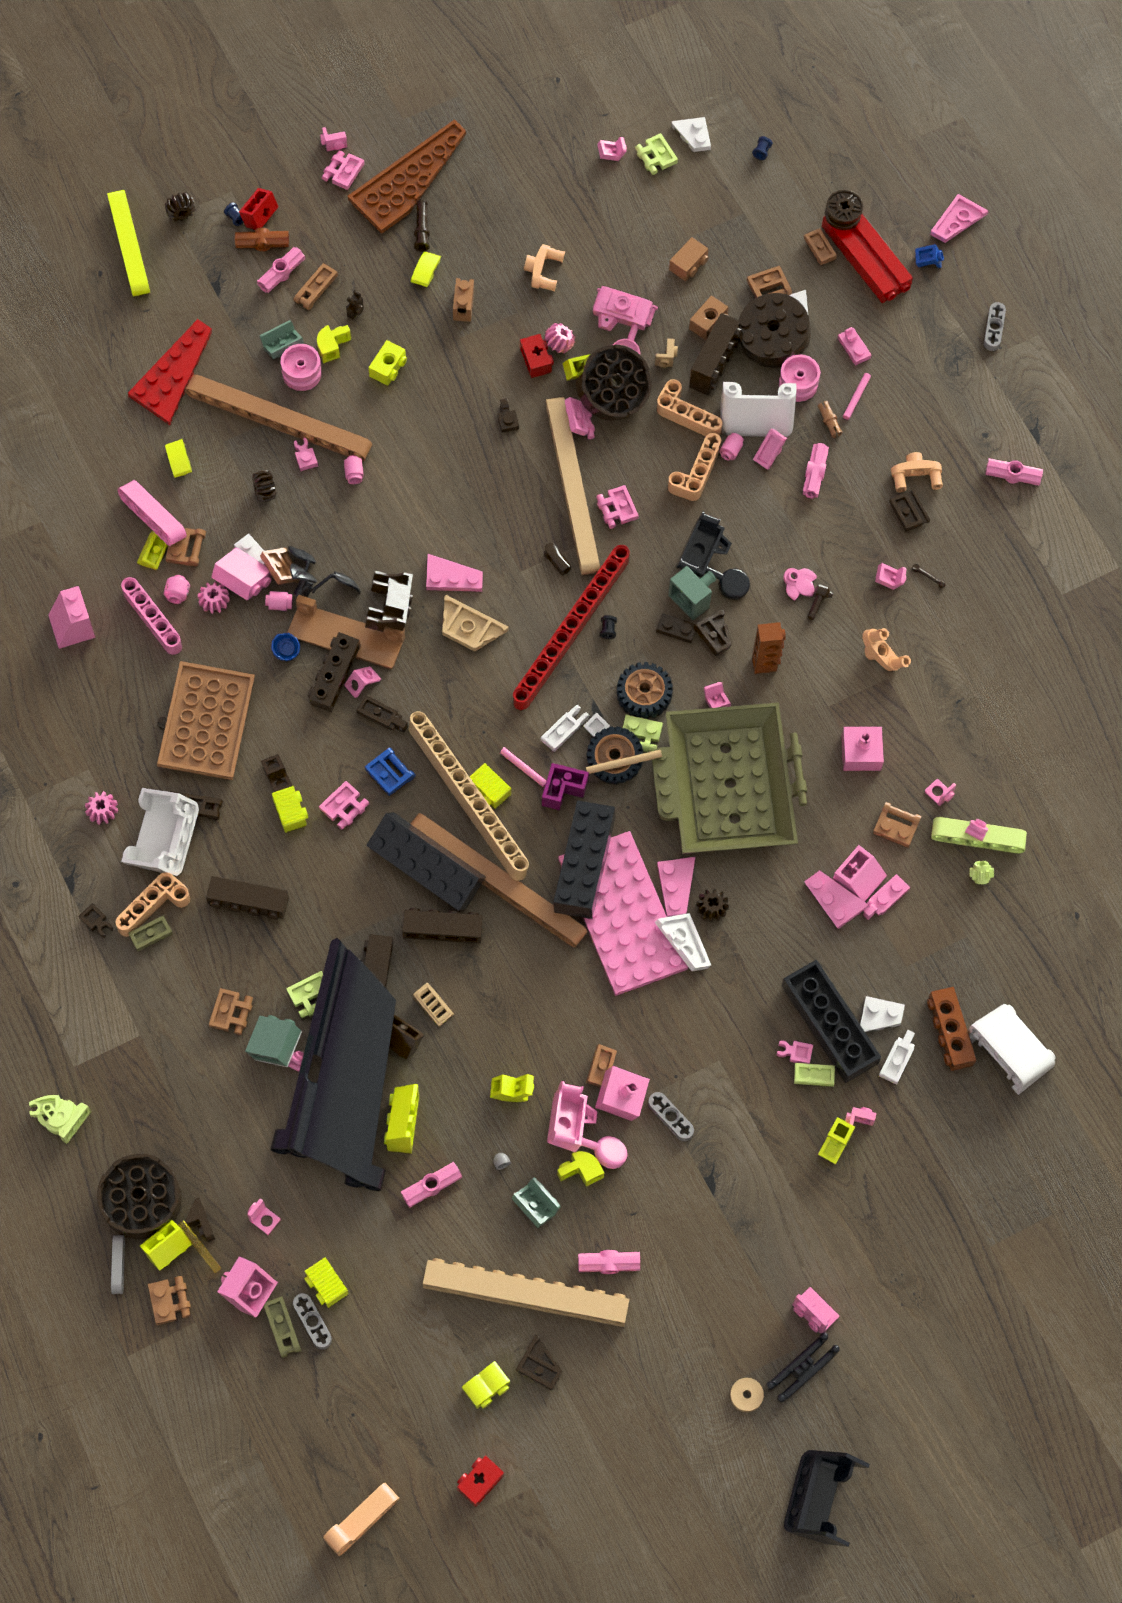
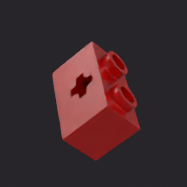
M258 188L240 209L239 214L246 228L256 230L264 226L277 210L278 204L272 191Z
M541 334L520 339V351L531 378L551 373L552 365H554L552 355H548L547 342L542 339Z
M486 1455L483 1459L479 1457L471 1466L473 1470L468 1475L466 1473L463 1474L457 1481L459 1484L457 1490L475 1507L504 1477V1472ZM477 1476L478 1478H480L481 1476H483L484 1483L482 1484L478 1482L477 1484H475V1477Z

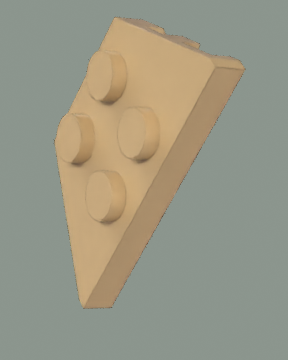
M445 595L443 636L473 651H477L509 630L508 626Z

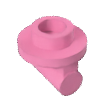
M976 819V821L971 820L965 833L983 841L988 831L987 824L980 819Z
M301 1051L294 1052L288 1066L300 1072L304 1053Z

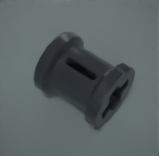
M605 615L601 617L602 631H600L599 636L603 639H614L616 637L615 624L617 623V618Z

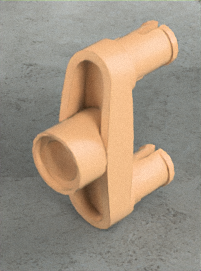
M543 244L536 257L527 255L524 271L532 272L531 287L548 289L555 292L557 280L542 277L541 273L544 262L547 259L563 263L565 251H559Z
M919 452L908 454L906 462L891 468V475L894 478L896 492L898 493L905 492L907 489L905 477L929 475L933 490L941 489L943 486L941 464L936 461L923 460L922 454Z
M868 629L864 631L862 639L866 646L865 656L869 660H876L887 671H896L910 665L911 659L909 656L897 657L884 641L889 636L887 629Z

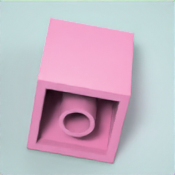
M79 586L60 591L48 615L59 649L95 638Z

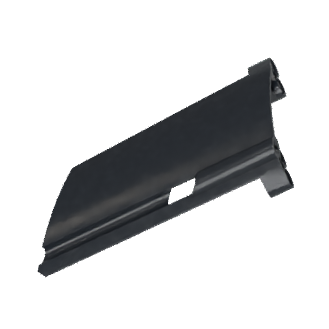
M335 938L330 943L286 1129L275 1130L270 1150L278 1154L289 1153L300 1158H312L344 1173V1184L356 1188L365 1187L372 1191H381L386 1170L372 1165L396 999L338 938ZM313 1055H318L322 1058L317 1083L311 1082L308 1079Z

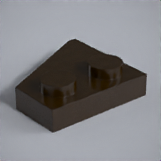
M723 609L696 623L693 627L715 656L728 650L732 645L728 636V626L724 621L725 613Z
M535 1334L516 1371L553 1390L562 1374V1370L554 1361L548 1349L545 1348L539 1336Z

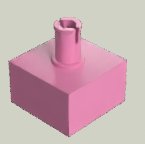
M844 727L841 735L843 771H881L884 762L882 727Z
M612 1066L605 1071L595 1108L633 1121L640 1116L650 1079Z
M239 1257L230 1272L224 1273L227 1277H221L222 1285L217 1292L238 1310L256 1318L278 1282L256 1263Z

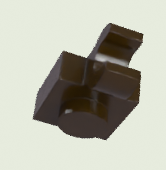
M507 398L500 399L502 413H498L497 417L501 433L518 430L519 423L516 411L509 410Z

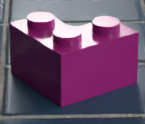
M552 763L542 795V806L560 810L565 794L584 798L589 780V772Z

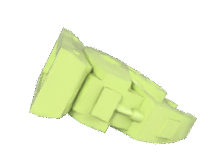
M48 1095L29 1102L31 1108L38 1107L34 1112L29 1111L30 1116L37 1117L42 1126L46 1127L51 1133L59 1135L66 1144L91 1113L86 1104L80 1103L76 1106L70 1100L64 1101L60 1099L59 1095Z

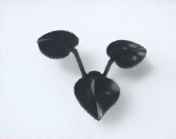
M288 546V550L294 556L305 562L304 569L293 563L290 565L292 579H301L293 592L296 597L301 595L308 598L311 592L315 593L319 587L331 578H335L337 581L354 588L359 594L361 593L358 585L350 577L334 571V574L331 573L313 587L317 579L308 573L307 570L309 564H315L316 560L308 552Z

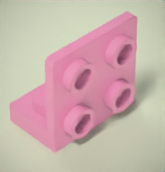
M811 1287L802 1295L798 1294L794 1300L793 1306L795 1308L793 1310L799 1317H804L809 1322V1327L816 1333L819 1332L821 1334L825 1332L839 1318V1315Z

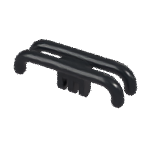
M821 1333L810 1346L771 1381L766 1383V1388L772 1390L791 1373L797 1379L783 1393L777 1396V1400L780 1403L790 1398L840 1351L838 1345H833L813 1365L814 1361L810 1356L827 1341L829 1337L827 1333Z

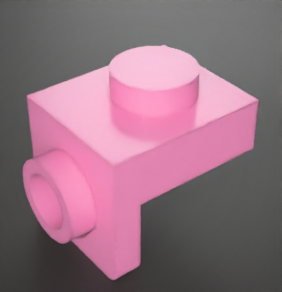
M326 127L322 128L323 134L320 135L321 144L325 145L327 151L341 150L347 147L345 131L328 135Z
M619 137L616 142L600 140L597 144L600 159L619 161L627 150L623 137Z
M883 563L878 565L875 582L893 590L905 583L906 568L902 567L897 570Z
M721 682L704 687L705 700L709 708L731 706L723 691V684Z
M853 1107L851 1113L847 1112L845 1121L851 1125L855 1121L873 1126L876 1113L872 1112L869 1108L862 1107L859 1109Z

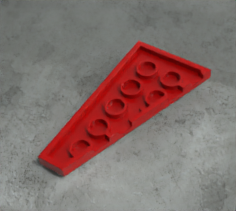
M197 319L128 392V397L168 425H171L172 417L179 407L178 404L184 396L185 389L194 374L195 366L198 365L200 355L212 334V328Z

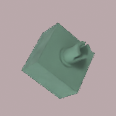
M686 566L670 579L668 596L694 621L710 608L712 591L708 586L715 582L716 578L712 572L708 571L699 579Z

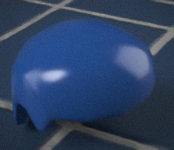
M290 633L277 634L272 640L271 650L277 659L291 661L298 656L300 643Z

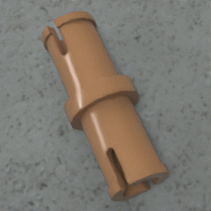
M824 401V406L822 403L817 406L824 418L823 423L827 425L832 438L837 437L836 432L839 437L843 432L837 423V416L833 414L829 402Z

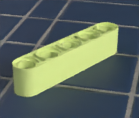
M944 817L933 819L931 838L935 841L1011 853L1025 852L1027 832L1024 830L987 824L988 831L983 841H980L965 833L970 821Z

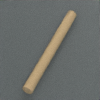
M661 750L589 766L586 767V770L589 774L660 758L662 753Z

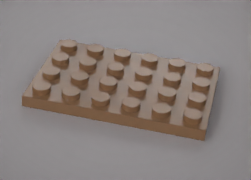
M180 661L157 767L233 780L255 675Z

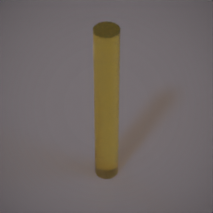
M182 1220L178 1226L214 1273L218 1272L221 1269L220 1265L187 1223Z

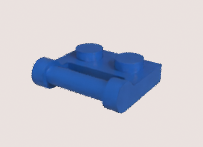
M388 748L365 766V770L389 796L407 782L412 781L416 776L412 770L409 771L395 756L392 748ZM389 759L403 776L400 778L385 760Z

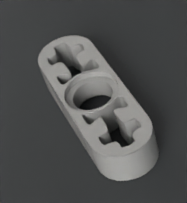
M999 302L993 303L988 313L984 347L989 351L997 350L1001 342L1006 308ZM996 309L999 310L998 318L995 317ZM995 323L999 325L1000 328L994 330L990 327V325ZM992 336H995L994 344H991L990 341Z
M660 1092L651 1094L648 1105L654 1114L679 1140H690L694 1133L693 1125L664 1094ZM654 1099L662 1100L661 1105L664 1107V1111L662 1114L660 1113L662 1111V1108L658 1104L655 1106L653 1105ZM668 1112H674L677 1119L670 1122L665 1118V1115ZM680 1120H682L680 1126L683 1129L689 1128L688 1135L685 1133L680 1134L681 1128L677 1125Z
M113 1235L112 1294H123L124 1235Z
M298 1294L293 1300L294 1309L312 1342L318 1349L328 1348L331 1345L332 1338L319 1312L307 1294ZM300 1299L308 1301L306 1306L310 1312L305 1314L303 1307H298ZM310 1316L318 1318V1324L314 1327H310L306 1323ZM320 1329L322 1336H327L325 1339L326 1343L317 1342L319 1340L318 1334L316 1332L312 1334L311 1332Z

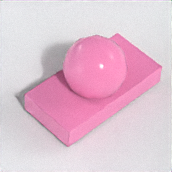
M773 428L770 429L753 460L767 470L770 469L776 457L781 453L782 446L787 438Z

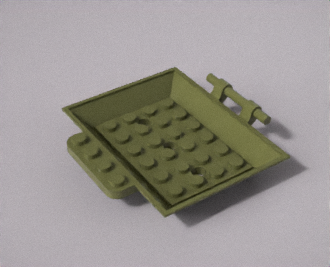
M779 703L666 712L670 747H660L654 750H661L662 757L652 759L653 777L659 817L664 821L679 820L682 853L798 844L792 798L798 796L799 805L806 806L807 786L806 780L803 778L802 750L798 742L797 733L790 734L791 746L785 749ZM722 746H728L731 749V751L729 753H723L720 750V748ZM793 761L796 781L790 785L787 763ZM733 781L735 786L728 788L725 786V782ZM737 816L740 821L734 824L730 822L729 818Z

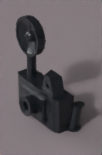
M702 511L680 555L676 568L682 570L688 566L699 579L703 577L704 573L710 571L719 580V590L725 597L732 600L741 599L747 594L750 587V581L746 573L736 568L728 569L721 573L708 566L714 553L727 555L732 543L723 535L725 528L719 525L721 519L707 515Z

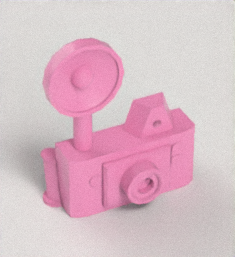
M605 286L598 288V294L593 306V315L598 316V328L611 331L617 323L630 326L628 338L620 339L613 345H624L640 354L639 346L634 342L638 329L644 331L646 326H651L654 313L658 307L653 305V302L638 296Z
M561 1081L553 1097L547 1142L576 1152L580 1146L593 1149L595 1157L601 1165L610 1169L620 1168L627 1159L625 1145L619 1139L611 1136L602 1137L598 1142L583 1138L584 1124H596L597 1111L587 1105L588 1096L581 1094L583 1086L568 1085Z

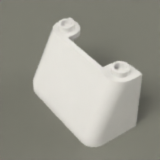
M723 382L720 403L722 433L728 436L731 433H737L740 436L766 437L769 430L773 428L783 436H789L793 431L796 383L782 384L778 389V396L742 395L739 384Z
M142 788L138 802L140 807L146 810L138 841L136 847L128 846L124 850L121 862L160 873L167 872L178 876L182 872L198 816V804L179 793Z
M1003 1004L969 1027L970 1041L978 1040V1045L980 1047L983 1045L1007 1072V1078L1009 1080L1012 1078V1081L1015 1083L1012 1089L1018 1095L1055 1065L1056 1057L1054 1053L1049 1049L1047 1050L1018 1018L1016 1011L1011 1005Z

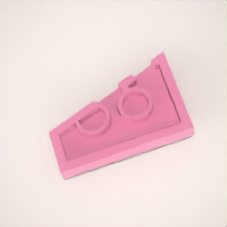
M428 554L426 590L482 592V571Z
M695 857L657 862L667 917L683 915L687 912Z

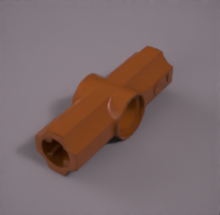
M258 228L254 232H235L236 248H255L257 251L262 252L269 250L271 247H289V231H269L266 228Z

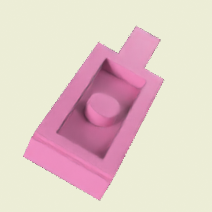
M896 874L869 899L867 904L870 907L864 910L863 916L869 920L875 913L883 915L910 890V887Z

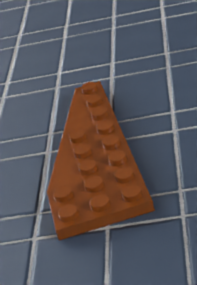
M453 120L348 195V200L381 234L409 215L417 201H419L463 140L466 130L456 120Z

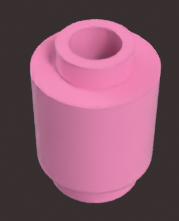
M731 433V435L727 436L719 450L723 459L727 461L735 460L743 447L744 439L737 433Z
M357 456L347 457L344 460L345 478L349 484H359L364 477L362 459Z
M270 591V594L266 595L265 606H269V610L287 611V609H292L293 594Z

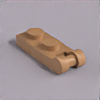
M323 263L295 295L294 302L297 304L301 303L305 309L310 310L317 299L338 276V272Z

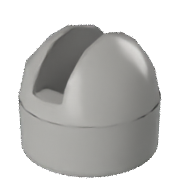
M504 1153L496 1154L493 1160L496 1170L504 1169L511 1164L509 1157Z

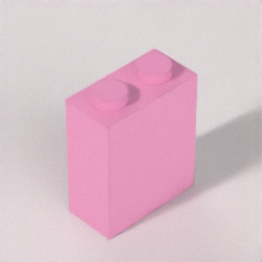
M235 548L215 563L211 577L246 600L258 595L261 589L267 588L271 583V573L268 568L238 548Z

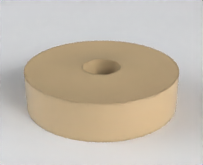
M752 1378L739 1379L734 1383L730 1392L733 1406L741 1412L755 1411L760 1407L764 1398L762 1386ZM749 1392L751 1397L745 1398L743 1393Z

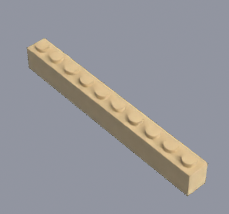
M433 1258V1261H427L423 1280V1288L621 1327L625 1326L629 1299L619 1293L607 1295L605 1291L594 1289L592 1292L585 1290L582 1286L575 1285L571 1288L566 1287L561 1282L550 1284L545 1283V1280L541 1278L530 1280L525 1279V1276L520 1274L509 1276L500 1270L488 1272L483 1267L473 1266V1268H468L458 1262H453L452 1265L438 1258Z

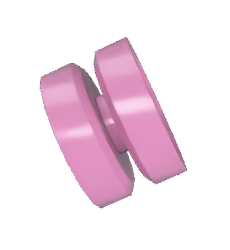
M307 344L292 345L281 356L282 377L289 388L296 391H306L318 385L322 375L321 361L318 352L313 347Z
M793 355L787 358L782 364L779 387L785 383H796V402L807 401L817 392L821 373L819 365L814 359L806 355Z

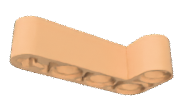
M669 380L657 399V413L704 436H707L709 433H716L720 436L722 431L721 418L681 400V383L678 380Z
M709 433L705 437L690 475L681 472L670 474L668 491L671 494L691 501H696L701 497L719 454L721 437L718 434Z
M167 872L161 873L117 917L116 926L118 932L122 936L128 937L129 932L139 928L167 899L177 907H186L190 903L187 887L172 874ZM166 881L171 882V884L167 887L162 886V884ZM180 893L185 894L181 899L176 898ZM151 895L158 896L155 900L148 899ZM137 909H144L141 914L135 913Z
M383 1483L341 1524L334 1525L324 1535V1541L338 1556H341L397 1503L399 1497L386 1483Z

